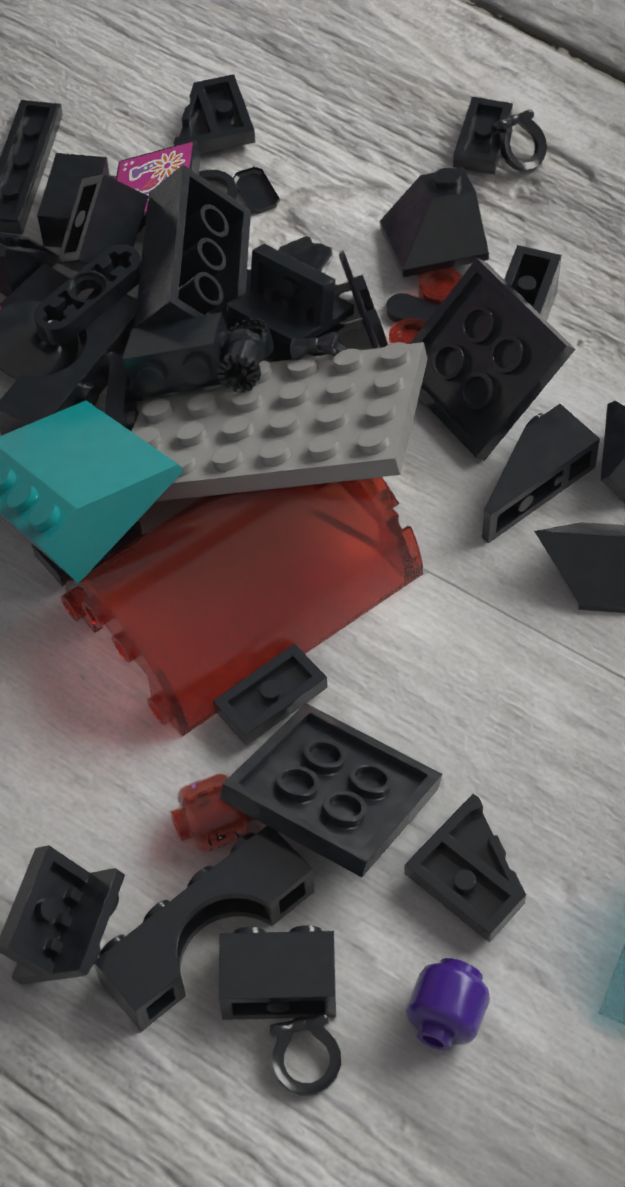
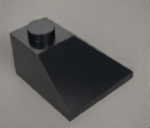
M463 167L442 168L434 173L420 175L380 220V229L402 277L472 264L476 258L483 261L489 260V250L476 191Z

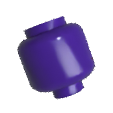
M443 958L440 963L429 964L423 968L406 1006L408 1020L419 1030L417 1038L421 1042L438 1050H449L451 1044H468L477 1036L490 1002L489 990L482 982L483 976L478 969L454 958Z

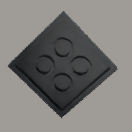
M478 258L475 259L410 343L423 342L428 357L419 398L475 458L486 460L576 350L487 262Z
M305 703L222 784L219 800L362 878L437 792L443 774Z

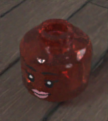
M217 773L183 786L178 791L177 796L179 808L170 811L180 841L183 842L191 839L194 846L204 853L238 841L247 834L248 822L254 820V818L219 800L222 784L229 778L227 775Z

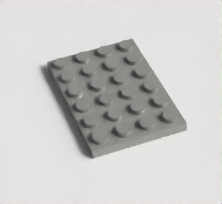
M397 342L376 349H346L335 356H312L307 354L297 360L262 361L259 363L261 369L260 380L256 381L253 390L248 391L246 389L245 392H241V390L234 392L233 387L226 388V384L146 397L132 433L175 461L184 470L155 502L401 475L428 359L424 343L405 344Z

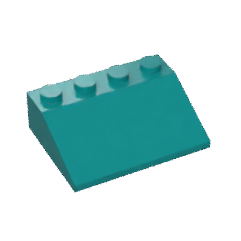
M83 401L0 436V517L79 584L184 470L175 461L88 401Z

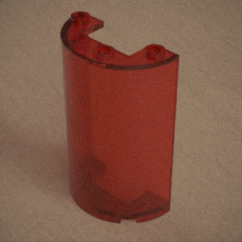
M382 477L203 496L98 562L79 584L74 579L68 581L65 587V594L60 596L68 614L76 622L83 619L94 633L101 630L104 625L113 635L111 637L112 642L120 656L127 663L134 660L146 673L151 697L147 699V703L154 716L163 725L170 722L183 737L217 714L214 711L213 700L294 643L306 654L423 575V563L412 527L407 525L402 529L399 524V514L393 509L400 503Z

